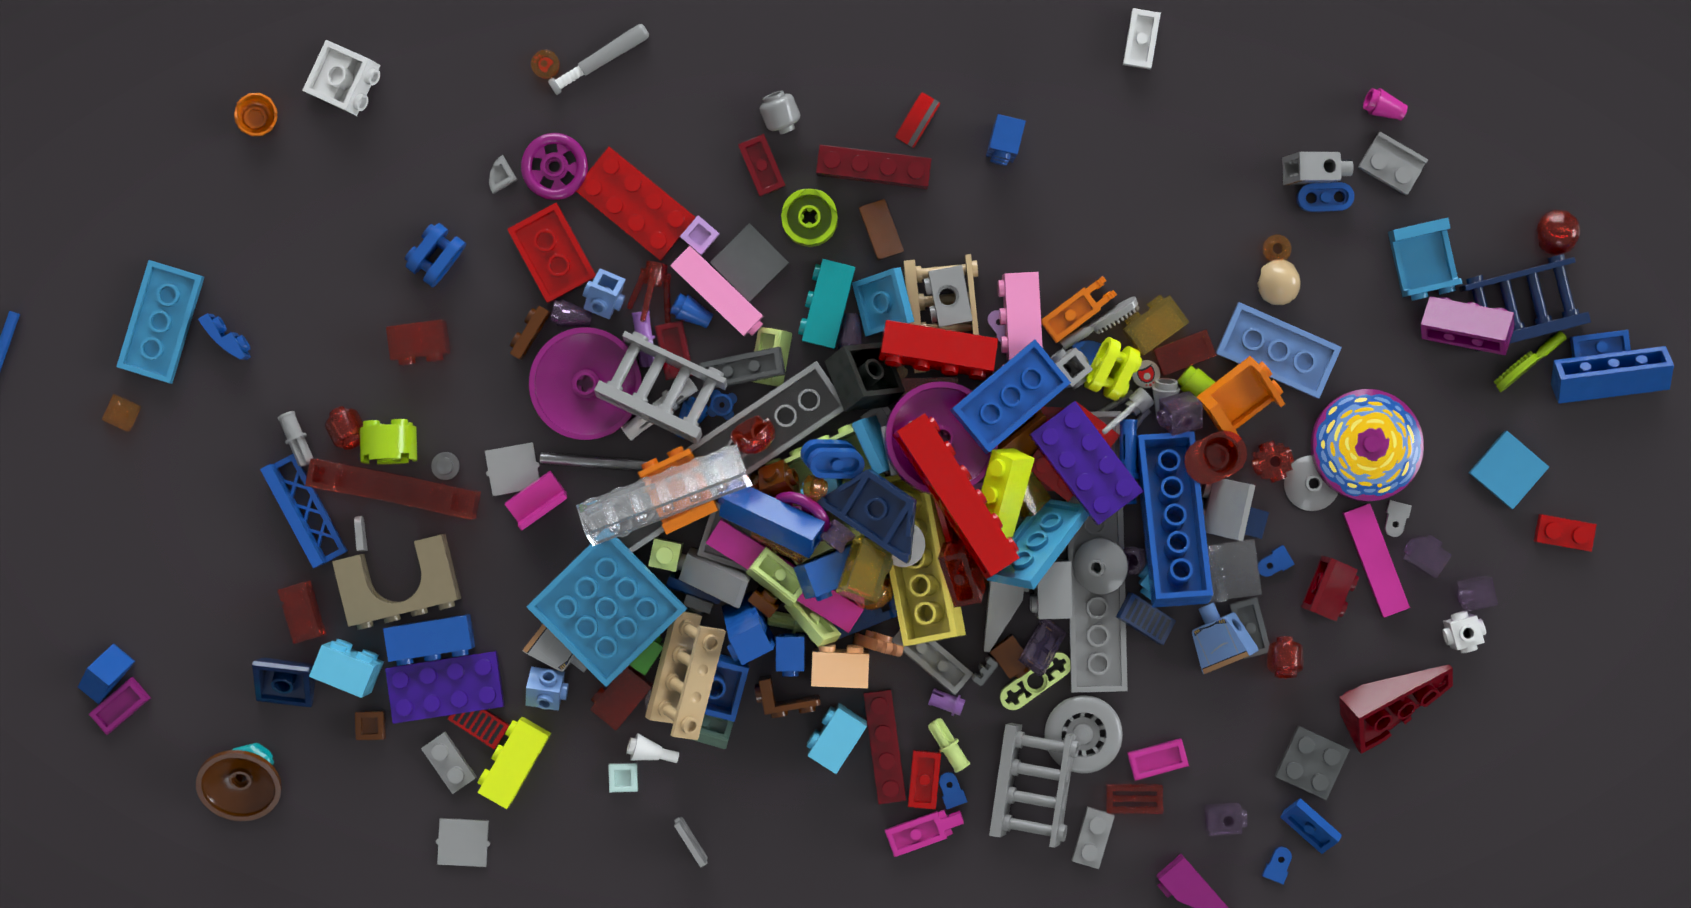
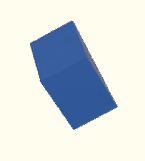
M112 644L86 669L78 688L97 704H100L135 663V660L118 646Z

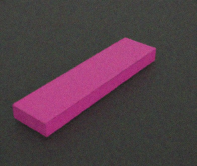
M1367 503L1342 513L1381 616L1385 618L1410 608L1371 504Z

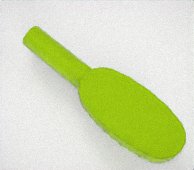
M1558 331L1540 346L1536 353L1532 351L1527 352L1526 355L1503 372L1502 376H1499L1494 381L1499 392L1501 393L1541 358L1550 354L1567 339L1565 334Z

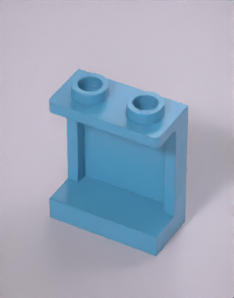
M1448 218L1388 232L1402 297L1411 296V300L1414 301L1427 298L1428 291L1438 289L1440 295L1456 291L1455 285L1463 284L1462 279H1458L1447 232L1450 229Z

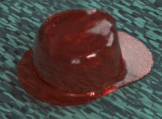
M1231 431L1215 432L1196 441L1188 448L1184 461L1186 471L1198 483L1206 485L1216 483L1236 473L1243 467L1247 457L1246 445L1240 436Z

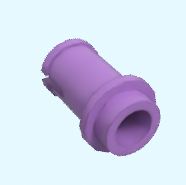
M934 688L928 705L951 712V716H954V714L960 716L965 700L961 698V695L956 697Z

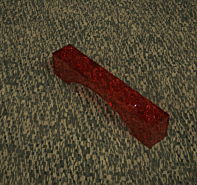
M320 458L310 459L305 486L398 503L470 520L476 519L481 491Z

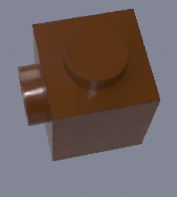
M784 459L758 468L759 490L772 497L782 492L800 493L798 474L794 468L788 466Z

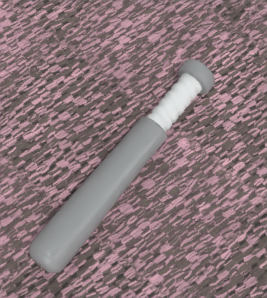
M643 24L636 25L579 62L577 67L558 79L551 78L548 83L556 95L560 94L564 86L572 83V81L580 78V76L590 74L648 39L649 33Z

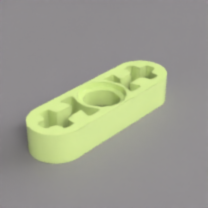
M1059 651L1049 654L1048 661L1045 664L1046 669L1048 670L1054 665L1052 660L1056 657L1058 660L1065 659L1063 663L1064 670L1060 672L1058 669L1050 672L1054 677L1050 681L1042 670L1043 684L1037 689L1029 687L1027 683L1029 675L1036 673L1032 669L1021 678H1016L1004 686L1000 692L1002 705L1009 710H1017L1066 676L1071 669L1069 657ZM1022 681L1025 689L1031 694L1026 697L1025 693L1022 692L1017 697L1018 703L1014 704L1012 701L1007 703L1005 701L1008 698L1007 691L1017 692L1021 689L1017 683Z

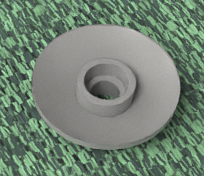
M1312 455L1295 460L1285 473V493L1292 504L1302 510L1318 511L1324 509L1338 495L1320 477L1313 463ZM1312 478L1318 480V486L1315 489L1309 486V481Z
M1106 538L1091 539L1081 545L1075 554L1073 563L1075 576L1079 583L1088 591L1096 594H1107L1117 590L1124 583L1128 574V560L1122 548L1114 541ZM1095 562L1101 565V572L1094 570Z

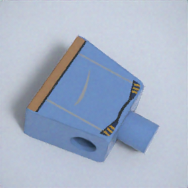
M1214 602L1198 609L1205 624L1193 629L1192 636L1203 674L1259 651L1257 645L1234 612L1220 617Z

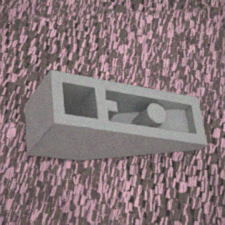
M989 581L983 641L984 652H990L1022 603L1024 592H1029L1028 588Z

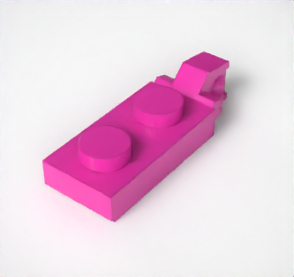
M941 810L887 828L885 833L893 855L897 857L947 839V836L953 834L951 828L964 824V820L960 811L946 815L945 810Z

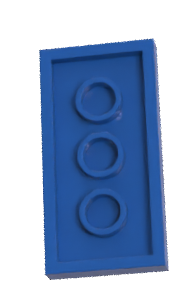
M1034 339L950 409V411L984 453L987 454L1071 382Z

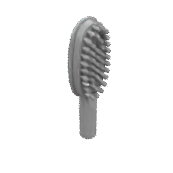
M1134 296L1120 302L1096 317L1088 325L1061 339L1060 343L1065 350L1089 336L1093 331L1097 334H1100V331L1103 333V327L1107 331V325L1109 328H1112L1110 323L1116 326L1115 321L1118 324L1120 323L1119 318L1124 321L1123 316L1128 318L1127 313L1132 316L1131 310L1136 313V310H1139L1137 298Z

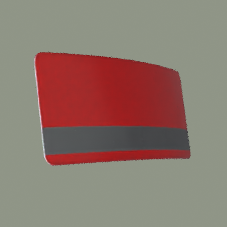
M922 92L895 137L914 148L938 109L940 102Z

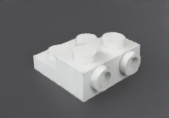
M326 40L302 91L357 116L358 112L363 111L368 104L367 93L371 85L373 86L379 81L380 65L362 55Z

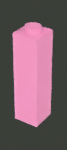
M691 246L670 265L744 337L748 333L753 336L763 326L760 320L764 316Z

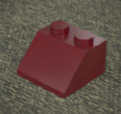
M1321 556L1301 607L1334 621H1337L1338 617L1342 618L1348 606V602L1345 601L1348 592H1353L1359 576L1356 575L1358 569L1333 558Z

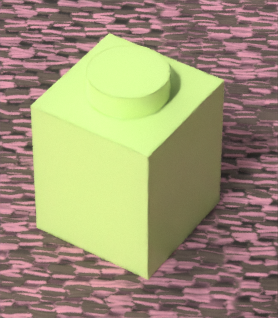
M654 538L648 566L674 572L678 571L677 566L684 543Z

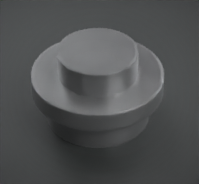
M449 452L437 454L431 463L433 474L441 480L454 478L460 468L458 458Z

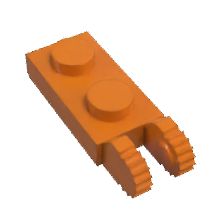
M1103 276L1086 289L1085 287L1041 319V325L1055 343L1099 312L1104 304L1117 295L1112 290L1103 295L1102 299L1098 302H1095L1090 293L1102 287L1106 282Z

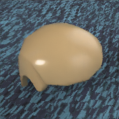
M1273 260L1261 268V275L1257 285L1263 300L1272 305H1285L1296 298L1300 290L1301 281L1292 263L1286 260Z

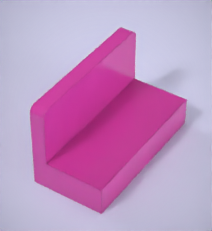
M549 471L506 501L505 506L517 520L518 527L522 531L566 500L567 492L553 473Z

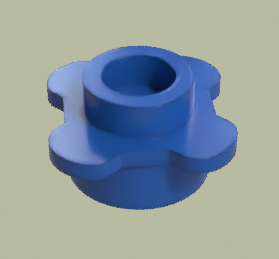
M713 390L710 396L711 403L707 411L708 415L711 417L716 415L722 416L725 420L734 417L733 406L737 402V396L734 393L723 394L719 390ZM721 402L725 404L723 408L719 406Z

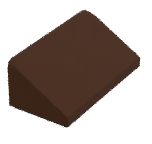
M885 199L859 207V212L877 260L880 261L904 252Z

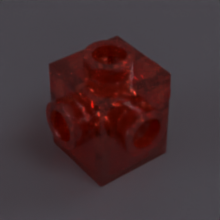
M1274 440L1258 445L1259 450L1252 453L1254 458L1251 460L1253 470L1256 476L1260 475L1261 479L1270 478L1271 483L1286 478V472L1293 470L1291 463H1294L1292 452L1289 447L1285 448L1283 443L1275 444ZM1273 456H1277L1279 461L1276 467L1270 464V459Z

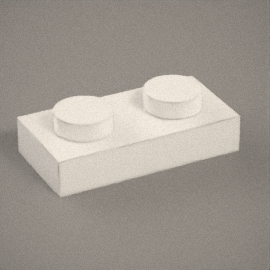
M1136 8L1132 9L1123 65L1151 69L1161 13Z

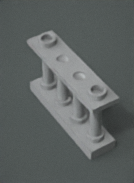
M625 331L622 336L624 343L629 345V348L612 380L608 381L607 384L599 380L594 389L596 397L698 445L702 437V430L698 427V420L715 386L723 390L726 389L727 379L724 378V373L713 367H709L707 370L648 342L649 339L641 333L634 331L633 334ZM639 351H642L655 358L637 393L630 395L623 392V387L621 386ZM664 363H667L680 370L662 405L659 404L658 407L647 403L649 401L647 396ZM691 374L704 380L705 383L688 416H684L681 419L673 415L672 409Z
M1005 724L989 836L1002 837L1006 835L1007 831L1009 832L1013 829L1051 836L1049 847L1055 848L1061 844V841H1065L1067 834V825L1063 823L1073 758H1077L1079 752V741H1076L1077 734H1067L1065 742L1025 735V732L1021 731L1022 724ZM1023 746L1063 753L1061 770L1021 763V760L1017 759L1019 748L1022 749ZM1019 774L1057 780L1059 781L1057 797L1018 791L1016 787H1013L1014 778ZM1014 802L1054 808L1053 824L1048 825L1013 818L1012 815H1009L1010 805L1014 804Z

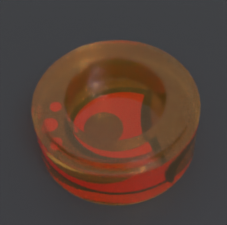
M541 50L533 56L531 67L538 77L550 79L559 72L560 61L552 51Z

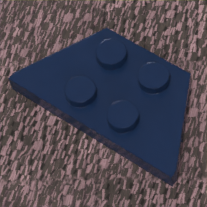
M867 469L817 500L820 506L904 563L910 562L917 500L873 470Z

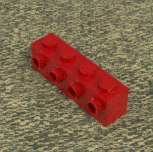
M886 320L879 360L885 361V364L894 367L905 364L913 366L918 371L935 369L941 370L942 374L948 376H956L959 373L969 375V378L973 380H985L994 371L998 338Z

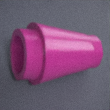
M1381 88L1377 90L1370 89L1363 103V109L1367 110L1370 115L1400 121L1405 117L1408 109L1406 104H1403V102Z

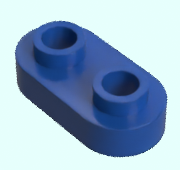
M1343 182L1311 183L1303 186L1297 193V204L1306 212L1343 211L1349 208L1354 201L1353 189ZM1336 192L1343 195L1342 202L1335 201L1334 194ZM1308 193L1315 196V201L1312 204L1306 201Z

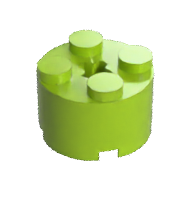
M801 189L791 194L785 201L782 208L781 221L787 236L793 242L805 247H814L825 243L832 237L837 227L838 214L833 200L825 192L817 189ZM806 211L809 214L816 213V222L814 224L811 222L805 224L803 222L805 220L803 214Z
M393 419L391 424L387 425L380 424L378 420L363 421V427L360 428L361 463L370 464L369 460L376 459L377 464L409 463V459L416 462L417 427L413 426V423L408 422V419Z

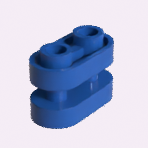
M440 223L435 226L430 224L421 236L424 239L418 247H412L404 258L407 261L405 267L412 273L416 274L421 269L426 272L423 281L432 288L441 281L466 247V243L457 236L451 242L445 237L449 230ZM440 247L443 252L433 264L429 261V258Z
M813 439L806 442L800 452L802 461L812 474L818 478L853 479L862 473L865 466V461L861 454L847 440Z

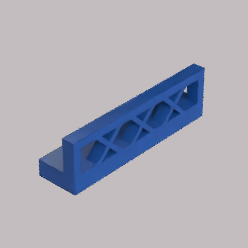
M294 454L260 469L313 568L320 567L348 552L304 468L298 466ZM292 462L297 470L294 482L284 479L279 468ZM300 478L302 479L304 485L298 483ZM287 484L293 485L291 491ZM297 487L307 489L310 494L307 506L297 504L294 498ZM313 502H314L315 506L317 507V509L311 508ZM300 508L306 510L305 515H303ZM310 511L321 515L323 523L320 531L310 528L307 523ZM326 526L331 534L325 533ZM313 533L319 534L318 540ZM323 536L334 539L339 549L325 556L320 547Z

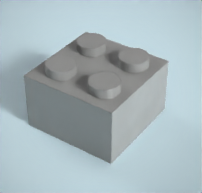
M1056 559L1035 587L1034 594H1029L1030 611L1035 613L1038 619L1073 618L1071 561L1068 559Z

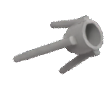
M1139 387L1134 392L1129 390L1125 397H1120L1117 401H1113L1097 410L1096 412L1109 411L1126 402V409L1102 430V433L1107 434L1130 413L1134 416L1140 414L1137 418L1138 428L1142 421L1151 413L1149 408L1154 405L1151 396L1143 388Z

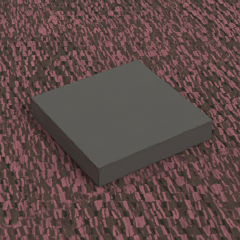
M750 223L710 262L749 302L789 264Z

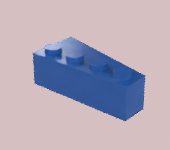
M752 592L745 594L740 608L728 603L722 606L730 641L727 648L733 660H739L742 665L773 650L776 639L769 625H767L763 613L748 601L753 594Z

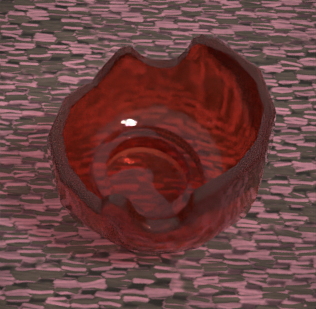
M1552 210L1546 213L1540 219L1536 230L1540 248L1551 255H1561L1571 251L1580 237V225L1577 218L1566 210Z
M759 415L751 417L736 426L731 432L730 438L740 452L753 455L769 448L775 438V427L768 417L765 418L766 421Z

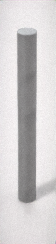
M543 452L540 454V464L642 471L641 465L650 461Z

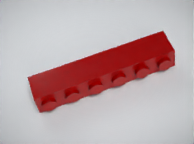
M926 413L896 431L893 437L987 579L1019 559L1020 557L1017 554L1019 549L1011 537L1007 538L1001 530L1003 524L995 513L991 514L986 507L987 499L980 489L975 490L969 481L972 477L964 465L960 466L954 458L956 452L948 441L944 442L939 435L940 428L933 417L928 418Z

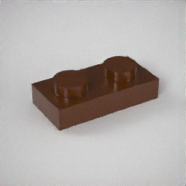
M542 306L530 310L524 320L527 326L522 334L516 333L509 345L513 348L510 352L511 355L520 360L524 359L552 312Z
M759 585L748 599L752 605L768 618L774 614L782 603L780 599L762 585Z

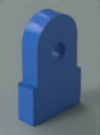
M1281 545L1271 551L1272 554L1258 562L1257 571L1260 575L1268 577L1280 570L1284 571L1295 564L1285 546ZM1268 563L1272 564L1270 569L1267 568Z
M952 772L943 773L939 778V783L944 795L942 798L946 809L967 803L964 790L960 788L956 775ZM948 782H952L953 785L951 787H947L946 784Z
M1277 847L1271 856L1269 864L1266 863L1262 876L1284 885L1288 875L1287 869L1292 859L1291 852L1286 847ZM1279 857L1284 858L1282 862L1278 861Z

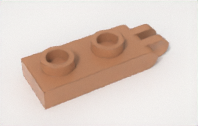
M866 630L865 635L855 633L852 644L901 657L903 653L902 645L892 643L893 637Z

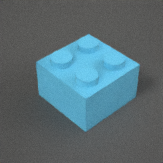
M337 639L336 641L321 645L309 677L362 698L372 693L384 662L379 660V655L365 649L362 652L352 649L353 644Z
M838 703L836 708L829 707L822 718L823 728L820 732L815 729L806 746L809 748L808 757L837 774L867 727L865 719Z

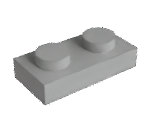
M446 731L421 748L452 794L477 778Z
M1087 806L1071 860L1073 862L1099 869L1115 817L1114 814Z

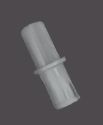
M289 411L278 416L277 419L280 421L287 438L285 443L290 445L298 466L304 467L311 464L314 458L305 439L307 434L302 432L295 416V411Z

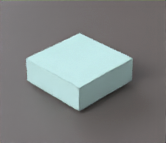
M609 763V793L637 792V763Z

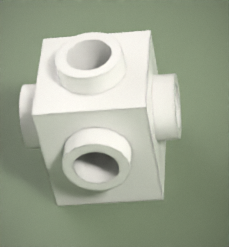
M1461 611L1451 614V619L1443 621L1445 627L1442 630L1446 644L1450 645V648L1461 650V653H1468L1477 650L1478 644L1485 643L1483 635H1486L1485 625L1482 619H1478L1477 615ZM1468 628L1470 637L1465 638L1463 631Z

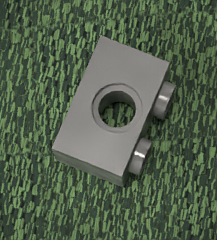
M962 265L928 271L929 278L924 279L926 294H932L934 306H929L932 323L937 322L938 328L972 322ZM945 289L953 291L955 302L951 305L943 304L939 299L941 291Z

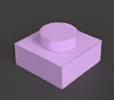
M698 215L680 237L698 253L703 255L720 234Z

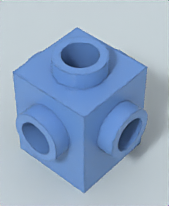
M599 269L593 282L588 281L584 289L583 297L587 298L584 309L610 319L614 310L620 311L623 305L625 295L621 293L626 279Z
M531 666L526 686L525 706L559 711L561 700H566L569 684L564 683L565 671L560 672L555 669Z

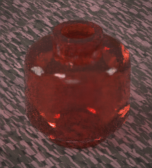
M343 406L332 410L329 413L330 417L325 422V428L333 444L345 450L359 446L360 428L363 427V421L358 411L352 408L345 409Z
M1277 637V642L1271 643L1268 648V670L1274 673L1276 678L1297 677V673L1304 669L1303 646L1298 642H1294L1293 637Z

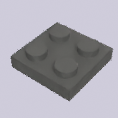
M1297 725L1274 776L1327 800L1350 749Z

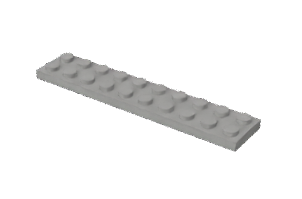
M1121 411L1091 413L1108 425L1121 414ZM1120 423L1113 428L1119 435ZM1119 436L1115 443L1112 445L1111 449L1120 459ZM1073 496L1069 501L1071 503L1080 504L1075 496ZM1123 507L1098 526L1089 516L1067 545V559L1071 561L1073 618H1069L1071 693L1128 691L1126 623L1116 618L1125 600V581L1117 590L1111 593H1092L1079 583L1073 566L1077 550L1091 539L1106 538L1112 540L1124 551ZM1095 562L1094 570L1101 572V565Z

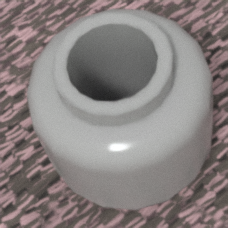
M783 90L765 96L759 108L767 129L770 131L778 130L780 134L794 130V123L801 116L794 97L788 93L784 94Z

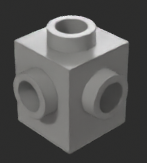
M1076 347L1067 351L1062 348L1051 357L1071 382L1064 389L1070 387L1073 389L1078 388L1087 380L1085 376L1093 370L1088 364L1086 356Z

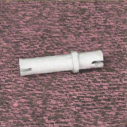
M690 378L687 379L673 407L674 410H677L680 403L698 391ZM665 390L662 392L663 396L651 405L658 407L659 404L662 405L669 391ZM635 416L621 428L632 441L653 424Z

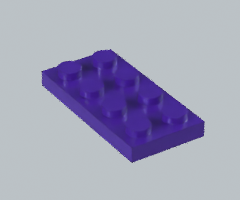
M1076 401L1029 435L1097 526L1143 492L1142 488Z
M497 651L385 668L393 724L505 707Z

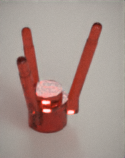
M646 261L645 268H641L639 279L627 305L628 309H632L645 281L648 287L643 303L641 322L646 320L654 286L661 287L662 282L664 287L665 323H670L671 321L670 279L672 274L667 273L668 265Z

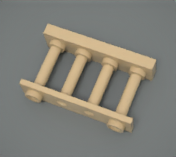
M971 254L964 256L965 264L961 265L967 279V294L973 321L939 329L957 332L972 331V334L979 335L973 277H978L977 260L972 261ZM915 260L904 261L905 285L914 322L910 324L938 328V323L927 324L926 321L921 322L920 311L925 310V307L934 306L932 296L918 294L917 283H921L923 279L929 278L928 271L959 265L921 268V266L915 265ZM955 294L939 295V299L943 304L951 305L955 302ZM914 369V374H915V373H925V372H926V371H918V370H915V369Z
M685 611L668 627L645 717L652 721L673 723L672 737L698 740L726 631L700 626L702 616Z

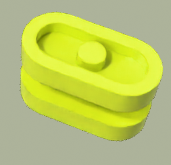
M1107 337L1101 344L1091 364L1093 370L1086 375L1087 380L1084 382V387L1094 392H1098L1104 387L1103 395L1114 401H1117L1120 397H1125L1129 390V381L1133 373L1139 370L1142 363L1140 351L1126 346L1121 352V343L1111 337Z

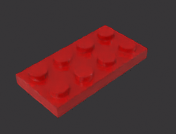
M611 147L606 149L589 170L583 184L576 191L660 261L663 260L681 238V234L696 218Z

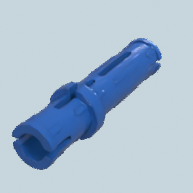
M1123 419L1120 422L1119 457L1120 461L1137 482V479H1139L1136 466L1138 420ZM1136 497L1127 504H1137Z

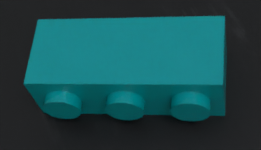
M822 259L821 265H815L812 280L817 281L814 292H808L805 307L810 308L808 318H802L798 334L803 335V342L835 350L855 272L854 266Z

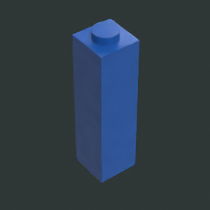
M734 480L730 487L724 488L719 495L720 517L807 558L811 557L822 540L825 521L740 481Z

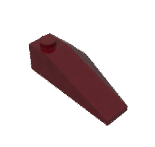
M1448 664L1363 684L1340 696V715L1357 750L1362 754L1392 736L1389 731L1401 721L1404 724L1408 723L1412 719L1411 715L1417 708L1429 706L1453 686V668Z

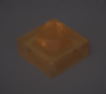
M113 394L102 420L125 431H130L141 406Z

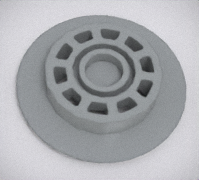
M1087 695L1070 697L1059 703L1050 713L1044 731V738L1065 742V738H1062V731H1066V735L1070 733L1077 734L1076 741H1079L1081 755L1073 758L1071 772L1092 773L1106 767L1118 754L1123 737L1122 725L1114 709L1105 701ZM1080 713L1079 717H1072L1073 715ZM1085 713H1090L1092 716L1090 718L1085 717ZM1099 718L1102 724L1097 725L1095 720ZM1069 719L1070 723L1068 726H1064L1065 722ZM1100 730L1105 731L1104 737L1100 736ZM1098 741H1101L1103 743L1099 748H1097L1096 744L1098 743ZM1089 749H1093V750H1094L1093 753L1088 754V755L1086 754V751H1087V750H1089ZM1048 750L1054 761L1061 766L1063 753Z

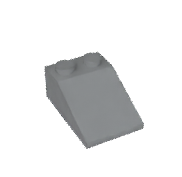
M1210 477L1209 482L1205 481L1202 497L1206 498L1203 509L1206 533L1243 541L1255 485L1217 477Z

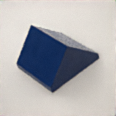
M270 658L254 660L252 669L256 701L312 707L316 679L309 677L314 664Z

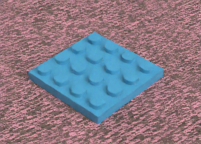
M608 527L527 606L605 687L687 609Z

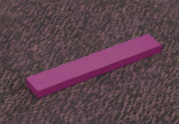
M722 518L706 541L707 545L746 569L751 566L766 547ZM774 552L777 556L783 559L791 567H796L795 564ZM835 589L831 591L833 596L821 601H817L815 597L805 599L803 593L797 599L798 602L848 633L864 610L862 606Z

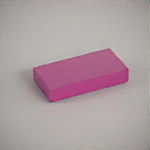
M1181 738L1127 752L1135 781L1189 766Z

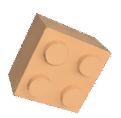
M832 643L813 648L811 686L868 688L869 650H864V647L855 644H847V649H836V644Z

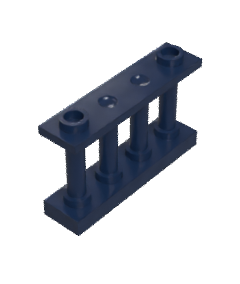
M1564 254L1547 258L1549 264L1487 280L1483 279V275L1466 279L1467 285L1459 287L1460 292L1472 290L1474 302L1480 306L1488 307L1483 286L1499 282L1505 309L1509 312H1514V330L1510 343L1591 323L1589 312L1579 313V309H1575L1564 265L1575 263V257L1565 259ZM1552 268L1564 312H1561L1563 318L1552 320L1551 315L1548 316L1537 272ZM1525 275L1537 319H1534L1535 325L1525 327L1524 322L1521 323L1510 282V279Z

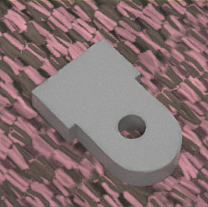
M1392 500L1388 501L1386 509L1388 514L1384 526L1387 535L1398 537L1403 533L1412 505ZM1396 521L1397 527L1394 528L1392 524Z
M356 516L354 518L356 549L360 552L368 551L363 516Z

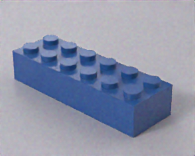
M1192 431L1138 435L1136 464L1137 473H1139L1138 483L1143 490L1140 494L1152 607L1209 604L1213 596L1195 433Z

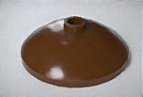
M229 750L211 756L202 764L196 778V791L205 807L220 817L234 821H250L265 816L277 805L282 790L280 776L273 765L257 754L242 750Z

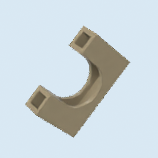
M446 534L414 541L421 568V582L415 594L406 601H390L378 594L371 582L365 554L332 561L348 627L356 625L357 630L374 626V620L382 618L384 623L401 619L400 614L411 612L412 617L428 613L427 607L438 605L439 610L454 607V601L461 599Z

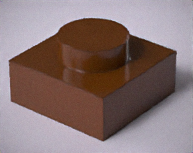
M356 711V740H384L386 738L385 711Z

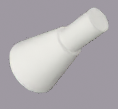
M638 733L635 738L630 737L626 754L631 755L630 760L662 759L673 763L678 761L679 752L664 749L662 746Z

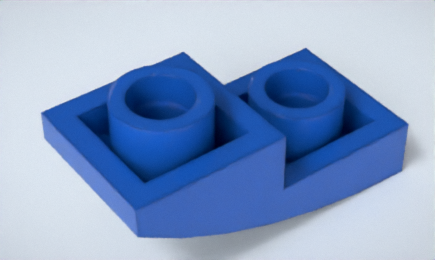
M207 313L198 318L210 337L224 350L242 360L251 358L248 352L251 348L246 338L233 332L225 335L224 332L227 331V328L219 316L215 317L214 314Z

